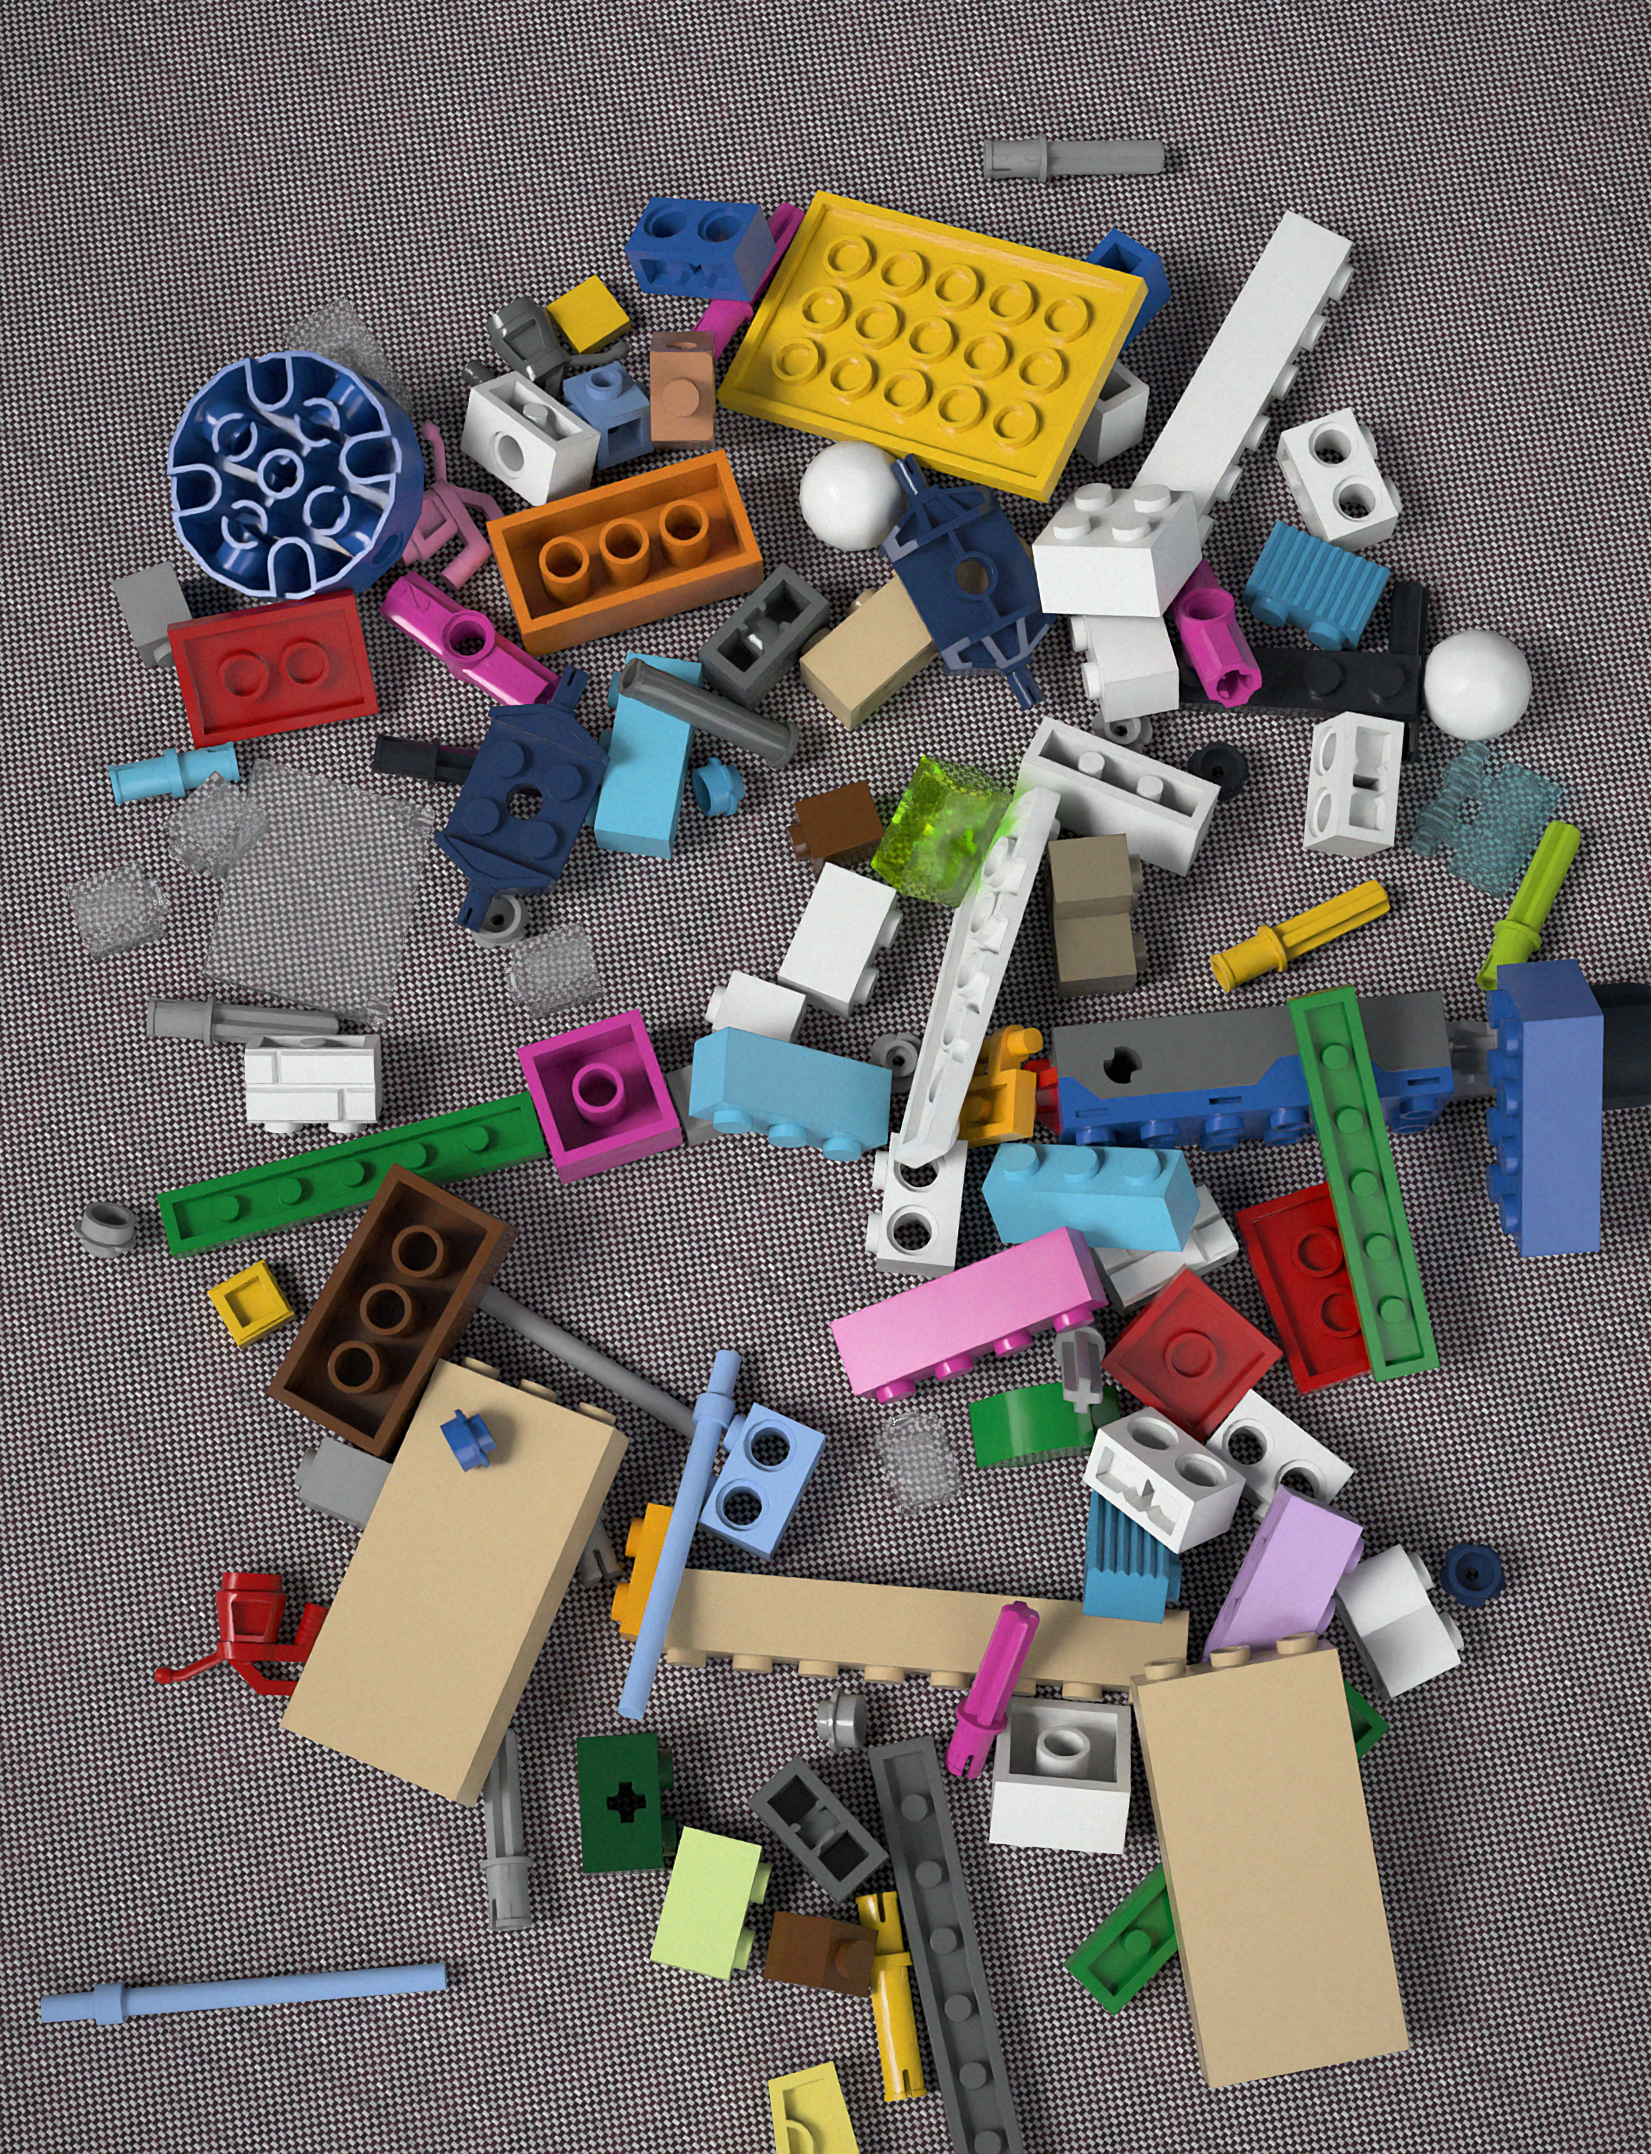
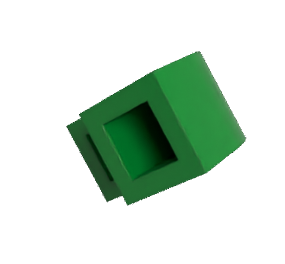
M1062 1382L1011 1390L968 1404L978 1468L1030 1467L1061 1456H1090L1098 1429L1121 1419L1116 1387H1102V1402L1100 1404H1089L1088 1413L1083 1414L1074 1412V1403L1063 1399Z

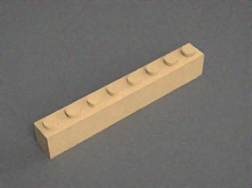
M684 1568L661 1653L667 1654L666 1664L678 1667L705 1668L706 1658L710 1657L733 1659L732 1670L747 1673H772V1663L799 1665L798 1675L809 1678L837 1679L839 1668L865 1671L864 1681L871 1683L901 1685L904 1682V1674L931 1676L930 1687L969 1690L970 1680H974L1002 1607L1006 1604H1013L1014 1601L1018 1600L1026 1602L1028 1608L1037 1611L1040 1622L1011 1695L1034 1696L1036 1694V1685L1063 1687L1062 1698L1077 1701H1102V1691L1129 1693L1128 1703L1134 1705L1129 1677L1145 1674L1144 1664L1164 1658L1182 1657L1186 1666L1189 1611L1165 1609L1163 1623L1157 1624L1083 1616V1602Z

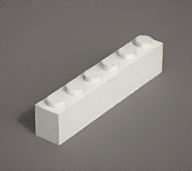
M1289 210L1286 211L1130 488L1137 490L1143 486L1160 484L1169 487L1170 490L1193 491L1201 549L1215 522V519L1208 516L1217 498L1227 502L1231 497L1243 472V468L1236 465L1245 448L1255 452L1259 447L1271 422V418L1264 415L1274 397L1284 401L1299 372V368L1292 365L1301 348L1312 351L1327 322V318L1320 315L1329 298L1337 302L1340 301L1355 271V268L1347 265L1353 244L1352 241Z

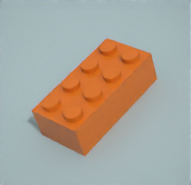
M724 449L486 522L491 549L525 651L533 658L755 590L764 582L763 559Z

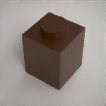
M866 779L794 802L795 824L786 827L787 834L797 862L808 860L814 878L820 877L826 862L845 869L886 855V834Z
M775 1911L763 1979L807 1989L866 1998L879 1930L835 1919Z

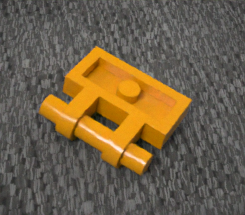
M1009 1025L995 1030L990 1037L984 1036L958 1117L960 1128L957 1140L968 1141L967 1149L1033 1137L1034 1118L1037 1110L1035 1101L1036 1073L1021 1070V1063L1027 1060L1030 1054L1041 1050L1043 1037L1038 1029L1034 1027L1024 1029L1019 1025Z

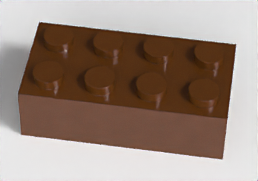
M393 1162L273 1378L266 1394L377 1457L395 1458L439 1358L446 1361L450 1359L520 1230L410 1168Z

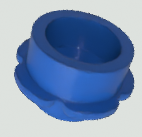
M461 1409L454 1410L457 1417L440 1425V1428L464 1472L480 1464L488 1468L490 1461L486 1453L497 1448V1445L479 1413L467 1418Z

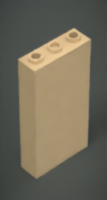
M464 1356L460 1366L439 1358L279 1726L450 1800L474 1808L630 1439L613 1427L616 1416L583 1402H580L577 1411L574 1412L554 1404L558 1396L556 1392L525 1379H522L519 1388L516 1389L497 1381L500 1374L498 1369ZM461 1409L467 1418L479 1413L497 1445V1448L486 1453L490 1461L488 1468L480 1464L464 1472L440 1428V1425L457 1417L454 1410Z
M1302 1632L1279 1637L1276 1639V1649L1251 1653L1250 1645H1233L1218 1648L1210 1652L1211 1661L1185 1666L1184 1658L1182 1657L1159 1659L1144 1664L1145 1674L1129 1677L1201 2074L1210 2089L1410 2050L1338 1650L1326 1639L1317 1641L1315 1632Z

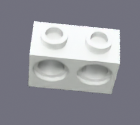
M1350 407L1281 432L1275 457L1311 536H1316L1321 541L1330 542L1333 546L1341 547L1344 551L1354 552L1391 538L1399 515L1398 513H1401L1402 510L1400 497L1393 481L1390 478L1382 479L1374 461L1377 459V448L1372 433L1365 424L1358 426ZM1321 449H1333L1339 452L1345 461L1338 464H1328L1319 459L1315 452ZM1346 502L1358 503L1367 510L1369 515L1363 518H1352L1341 510L1340 505Z
M1347 711L1314 726L1303 848L1360 859L1394 846L1404 731L1403 722Z
M891 1132L889 1151L876 1150L872 1188L884 1190L882 1214L869 1213L865 1251L877 1252L876 1271L935 1278L942 1277L954 1272L968 1141L956 1139L954 1145L946 1154L928 1162L936 1171L937 1178L928 1186L914 1187L909 1185L901 1175V1171L906 1165L894 1160L900 1133ZM915 1223L927 1230L930 1235V1241L919 1250H907L896 1242L894 1233L904 1224Z
M1252 1389L1247 1392L1204 1446L1246 1478L1241 1495L1258 1507L1253 1515L1260 1523H1262L1284 1477L1298 1475L1305 1478L1313 1488L1314 1499L1328 1505L1355 1471ZM1240 1434L1255 1438L1262 1448V1460L1252 1465H1244L1237 1462L1230 1455L1228 1449L1229 1439Z
M1150 1406L1098 1429L1083 1481L1174 1553L1179 1554L1229 1531L1246 1478Z

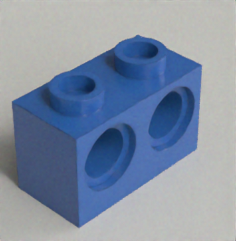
M651 197L624 250L643 293L751 302L777 247L760 204Z

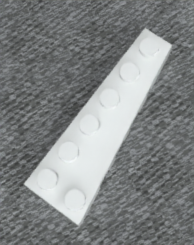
M1040 784L976 825L894 1155V1160L914 1169L946 1154L957 1139L960 1128L958 1117L973 1075L1042 854L1047 853L1049 841L1056 840L1059 834L1060 822L1054 817L1061 794Z

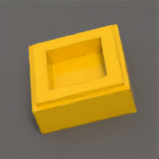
M596 274L546 306L552 323L577 355L594 354L632 329L630 318Z
M263 1259L207 1291L241 1350L297 1318Z

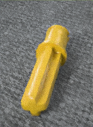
M1369 880L1272 928L1264 924L1258 927L1257 935L1220 954L1216 953L1210 956V964L1214 975L1221 987L1226 992H1230L1236 986L1272 969H1275L1277 972H1283L1288 967L1287 962L1387 914L1390 910L1388 895L1377 880Z

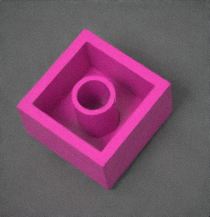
M639 1008L516 1049L562 1185L683 1144L680 1124Z

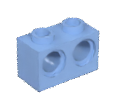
M755 1402L747 1418L737 1414L721 1446V1449L730 1453L720 1476L710 1473L700 1510L702 1513L698 1520L700 1530L771 1563L826 1447V1435ZM778 1436L788 1444L790 1451L782 1463L775 1466H766L759 1463L753 1457L752 1449L755 1443L762 1437ZM739 1494H748L755 1497L762 1506L759 1517L748 1525H736L730 1522L724 1515V1509L732 1497Z

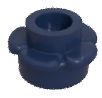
M1461 1543L1455 1545L1447 1552L1445 1556L1446 1565L1441 1567L1439 1572L1440 1583L1447 1594L1456 1596L1459 1604L1466 1607H1479L1485 1604L1487 1598H1495L1499 1595L1504 1586L1505 1575L1501 1571L1500 1557L1492 1548L1484 1544L1470 1545L1469 1543ZM1470 1568L1475 1569L1478 1573V1578L1474 1581L1466 1577V1571Z

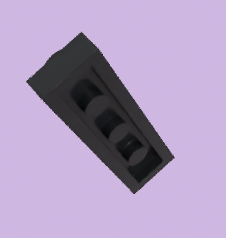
M1171 643L1179 669V709H1175L1176 711L1334 718L1348 711L1398 722L1416 723L1422 671L1421 655L1249 647L1261 671L1262 687L1252 693L1246 704L1225 708L1223 703L1217 700H1209L1196 670L1188 666L1183 660L1182 643Z

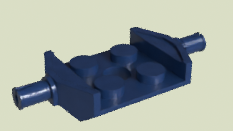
M914 453L906 455L905 459L901 458L895 461L890 467L894 470L905 493L909 497L907 500L909 508L877 551L881 558L888 557L945 662V665L941 668L945 677L997 675L999 673L1002 678H1007V682L1017 698L1022 711L1042 702L1046 697L1045 695L1043 696L1026 665L1032 661L1029 656L1052 626L1059 613H1043L1036 571L990 487L974 485L939 489L938 485L935 484L930 487ZM964 562H974L982 566L988 576L986 591L972 594L962 590L956 579L958 565Z
M565 665V670L553 695V700H548L546 705L541 703L491 706L487 714L492 720L444 832L436 831L433 838L438 846L469 879L467 886L470 890L465 897L456 920L453 922L464 929L468 928L470 931L479 934V929L492 902V898L500 900L501 895H540L554 892L611 760L600 745L577 722L579 715L574 709L579 702L587 681L591 677L580 669L575 671L574 667ZM526 788L539 790L543 798L540 811L534 817L526 820L513 817L510 805L514 795Z

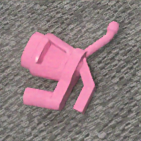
M427 422L422 426V434L433 445L435 483L428 487L429 490L423 492L421 516L398 562L403 567H406L416 560L420 562L426 561L457 534L465 548L448 564L439 576L449 588L458 591L492 555L488 543L472 521L465 507L482 511L488 521L504 517L505 515L491 495L453 486L447 482L445 445L439 435L440 431L437 426L432 422Z

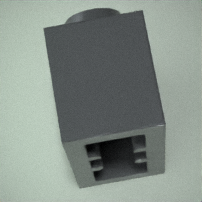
M782 562L698 650L699 663H702L703 679L729 701L752 710L803 656L801 650L807 641L825 627L830 628L829 601Z
M798 1755L748 1800L749 1807L838 1906L888 1861L889 1855Z

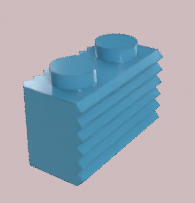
M1277 521L1246 584L1242 603L1251 606L1250 612L1252 615L1266 624L1281 627L1287 622L1307 631L1308 639L1322 649L1340 651L1343 647L1355 652L1384 592L1391 571L1387 567H1379L1375 562H1368L1364 557H1358L1352 552L1344 551L1341 547L1333 546L1330 542L1321 541L1316 536H1310L1306 531H1299L1294 526H1287L1283 521Z
M1096 1490L1091 1493L1086 1531L1082 1615L1162 1624L1165 1603H1178L1182 1564L1178 1562L1180 1553H1174Z

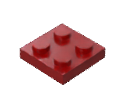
M1184 1263L1105 1350L1100 1366L1145 1405L1153 1407L1201 1444L1284 1352L1279 1344Z

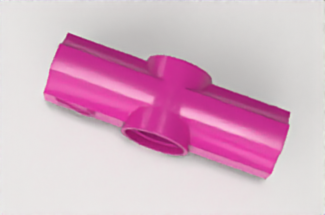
M1201 560L1167 610L1181 638L1183 660L1188 666L1196 670L1209 700H1217L1223 703L1225 708L1246 704L1252 693L1262 687L1261 671L1236 621L1233 596L1228 591L1220 588L1208 561Z
M413 570L407 575L401 576L387 592L386 599L379 609L381 617L444 662L454 678L464 683L474 684L503 706L541 703L546 705L548 700L552 701L560 682L559 676L494 630L492 622L484 614L476 610L465 609ZM478 638L485 642L483 649L474 655L466 656L454 651L457 644L464 639Z

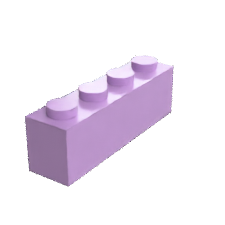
M1279 1484L1196 1664L1211 1661L1210 1652L1222 1647L1250 1645L1251 1653L1276 1649V1639L1285 1635L1302 1632H1315L1317 1635H1322L1327 1629L1335 1611L1336 1599L1331 1596L1342 1573L1350 1575L1362 1555L1365 1541L1360 1535L1364 1527L1351 1515L1283 1484Z

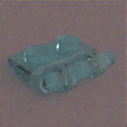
M1468 741L1460 757H1453L1443 773V778L1446 782L1433 804H1426L1416 820L1419 830L1412 840L1410 847L1419 855L1431 858L1440 842L1451 846L1457 852L1447 872L1502 901L1564 789L1509 760L1496 781L1485 775L1481 770L1491 753L1489 748L1478 741ZM1467 795L1484 803L1471 827L1459 822L1455 817Z

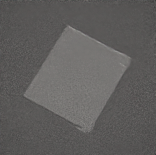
M257 758L254 762L201 976L329 1013H335L336 1015L346 1017V1019L372 1027H385L436 812L418 804L404 800L398 801Z

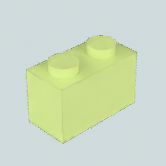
M684 1826L650 1956L652 1962L728 1982L731 1980L733 1968L746 1971L756 1933L754 1930L744 1928L750 1902L763 1905L773 1866L761 1862L764 1851L762 1846Z

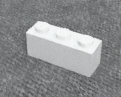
M1045 716L1022 759L1013 801L1040 784L1061 794L1054 817L1059 820L1061 827L1086 837L1126 833L1128 854L1139 853L1140 859L1186 877L1207 835L1221 786Z

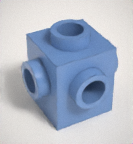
M619 361L563 380L565 407L601 433L594 464L598 471L654 451V446L651 442V404L649 393L641 381H633Z

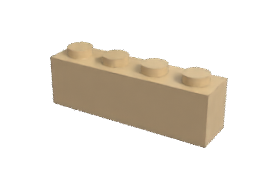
M1016 533L1033 565L1034 556L1032 548ZM964 562L958 565L956 579L962 590L972 594L986 591L988 576L982 566L974 562ZM895 570L892 572L894 577L880 590L876 591L874 588H869L860 594L847 610L849 617L831 631L827 627L821 629L807 641L801 650L803 657L800 658V680L850 732L940 654Z

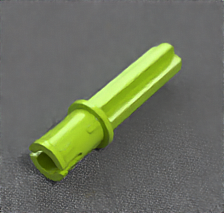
M1554 820L1548 824L1505 920L1497 921L1493 928L1496 937L1487 959L1484 961L1475 979L1476 983L1485 991L1497 990V965L1526 963L1531 953L1539 950L1543 942L1539 932L1581 842L1580 830L1574 825L1566 824L1559 820Z

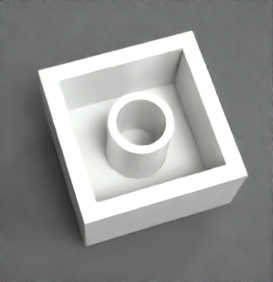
M1092 483L1076 488L1032 544L1043 613L1161 617L1202 560L1193 491L1170 490L1169 487L1160 484L1143 486L1137 490L1111 489L1109 485L1103 483Z

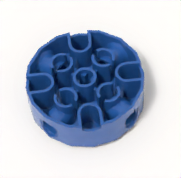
M284 350L285 352H270L256 359L248 357L223 367L188 402L169 444L167 475L172 477L170 496L175 509L171 514L179 540L209 576L248 596L270 603L302 600L350 588L354 589L355 595L366 591L401 558L422 513L425 463L411 419L382 384L313 351ZM295 475L298 477L296 482L294 481Z

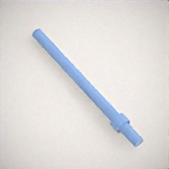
M719 1350L717 1352L706 1393L698 1395L691 1419L692 1424L696 1427L617 1710L619 1714L627 1718L642 1719L644 1717L721 1434L727 1433L732 1422L736 1405L731 1400L742 1361V1357L733 1351Z
M445 1963L128 1989H125L123 1982L96 1984L92 1992L43 1995L41 1997V2017L43 2023L95 2019L97 2025L125 2023L127 2016L447 1990V1971Z

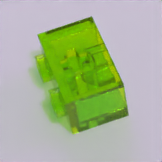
M923 754L870 866L903 895L959 908L977 875L978 868L998 828L1004 820L1005 813L1013 796L979 768Z

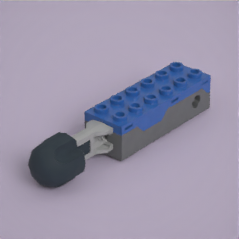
M1633 982L1589 985L1604 1015L1602 1111L1636 1108L1651 1104V985ZM1441 991L1356 998L1385 1126H1391L1392 1133L1413 1134L1430 1129V1122L1438 1121L1450 1101L1496 1095L1497 1088H1491L1488 1081L1486 1054L1488 1049L1497 1048V1029H1491L1489 1022H1445ZM1287 1005L1053 1027L1047 1059L1027 1061L1021 1067V1070L1036 1073L1035 1101L1037 1110L1034 1119L1055 1133L1056 1145L1175 1150L1176 1146L1200 1144L1201 1151L1213 1153L1236 1149L1239 1147V1140L1264 1138L1266 1146H1287L1303 1141V1134L1316 1133ZM1118 1078L1127 1082V1084H1119L1110 1079Z

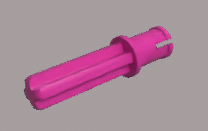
M784 202L776 208L767 221L777 250L751 302L711 299L710 305L692 329V331H715V362L718 361L721 352L741 323L746 324L753 318V305L778 271L806 215L800 208Z
M1016 1600L1013 1604H1006L1002 1607L969 1695L958 1702L955 1713L959 1721L942 1760L944 1766L959 1777L962 1775L967 1758L971 1760L967 1771V1778L973 1779L982 1775L995 1735L1001 1734L1007 1726L1008 1717L1005 1710L1040 1622L1038 1612L1028 1608L1026 1602Z

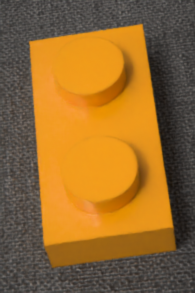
M648 1503L644 1519L633 1517L625 1556L635 1558L630 1583L618 1582L611 1611V1620L621 1622L619 1633L623 1640L637 1641L672 1516V1507Z

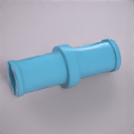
M232 741L226 742L223 745L178 754L176 753V748L163 750V757L108 766L116 805L172 793L174 799L186 796L185 790L232 780L234 782L240 781Z

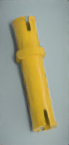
M897 1891L855 1897L856 1904H858L861 1926L879 1930L869 1984L885 2087V2102L928 2095L927 2088L924 2085L907 1966L913 1965L911 1951H904Z

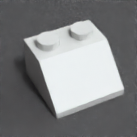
M1011 1696L1005 1710L1008 1717L1007 1726L1001 1734L996 1735L989 1843L1123 1855L1131 1793V1706Z

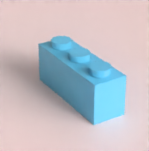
M627 652L625 666L631 659L639 658L650 666L661 669L700 688L704 686L702 663ZM613 671L608 695V708L617 709L613 731L603 729L599 740L600 747L611 760L604 774L602 788L597 790L587 813L585 825L594 827L597 848L671 860L696 727L647 706L640 701L619 694L618 683L622 672Z
M728 1026L694 1043L689 1116L712 1121L713 1128L723 1133L744 1134L752 1131L767 1135L768 1142L775 1146L798 1148L807 1145L823 1149V1156L827 1159L856 1161L861 1158V1153L887 1144L892 1070Z
M1001 1143L981 1189L1002 1243L1022 1244L1067 1226L1082 1231L1088 1247L1183 1252L1201 1205L1183 1151L1171 1149Z

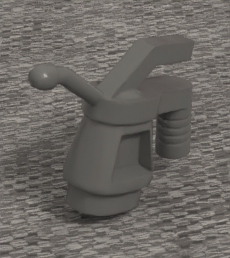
M525 296L515 300L495 313L485 323V327L492 337L490 341L492 349L513 371H518L540 389L545 387L544 392L558 402L563 388V380H565L566 372L571 367L607 365L617 359L622 360L630 352L629 344L619 342L607 353L569 355L566 349L560 345L548 311L545 308L538 307L532 296ZM478 359L470 362L461 374V378L471 387L497 378Z

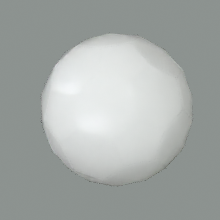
M860 440L841 441L823 449L808 465L800 485L799 500L802 514L813 533L831 547L845 551L868 550L882 544L909 508L907 503L909 497L905 493L894 470L890 467L891 464L897 461L896 458L883 448Z
M1468 630L1454 633L1437 644L1424 663L1420 681L1421 701L1428 717L1444 733L1466 741L1497 738L1512 728L1527 710L1532 693L1531 671L1523 653L1509 639L1490 630Z

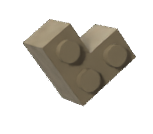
M1126 833L1049 841L1043 884L1057 998L1133 991L1137 971L1146 970V951L1143 933H1132L1129 915L1130 910L1138 909V892L1143 890L1142 866L1139 853L1128 854Z

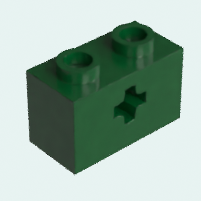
M657 1733L576 1738L583 1874L586 1877L666 1872V1856H677L678 1852L676 1816H663L662 1789L674 1788L672 1748L660 1749ZM632 1787L638 1799L646 1800V1808L635 1810L634 1822L624 1823L619 1811L610 1810L611 1802L621 1800L622 1788Z

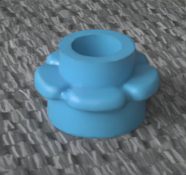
M710 757L707 760L706 766L694 769L692 772L693 792L700 809L707 817L721 813L727 817L737 812L738 801L744 799L745 790L741 775L733 764L725 766L722 765L718 757Z

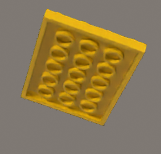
M818 190L716 397L723 408L838 442L853 440L869 442L883 448L896 459H905L906 455L914 453L919 466L1048 504L1149 290L1142 277Z

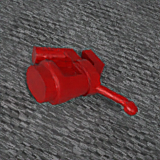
M222 1572L221 1589L215 1593L221 1641L217 1642V1651L181 1670L164 1666L157 1668L154 1673L155 1680L161 1684L183 1682L226 1660L258 1695L292 1696L298 1681L266 1680L252 1664L257 1661L307 1663L330 1609L306 1603L293 1645L276 1644L287 1602V1595L282 1592L283 1575Z

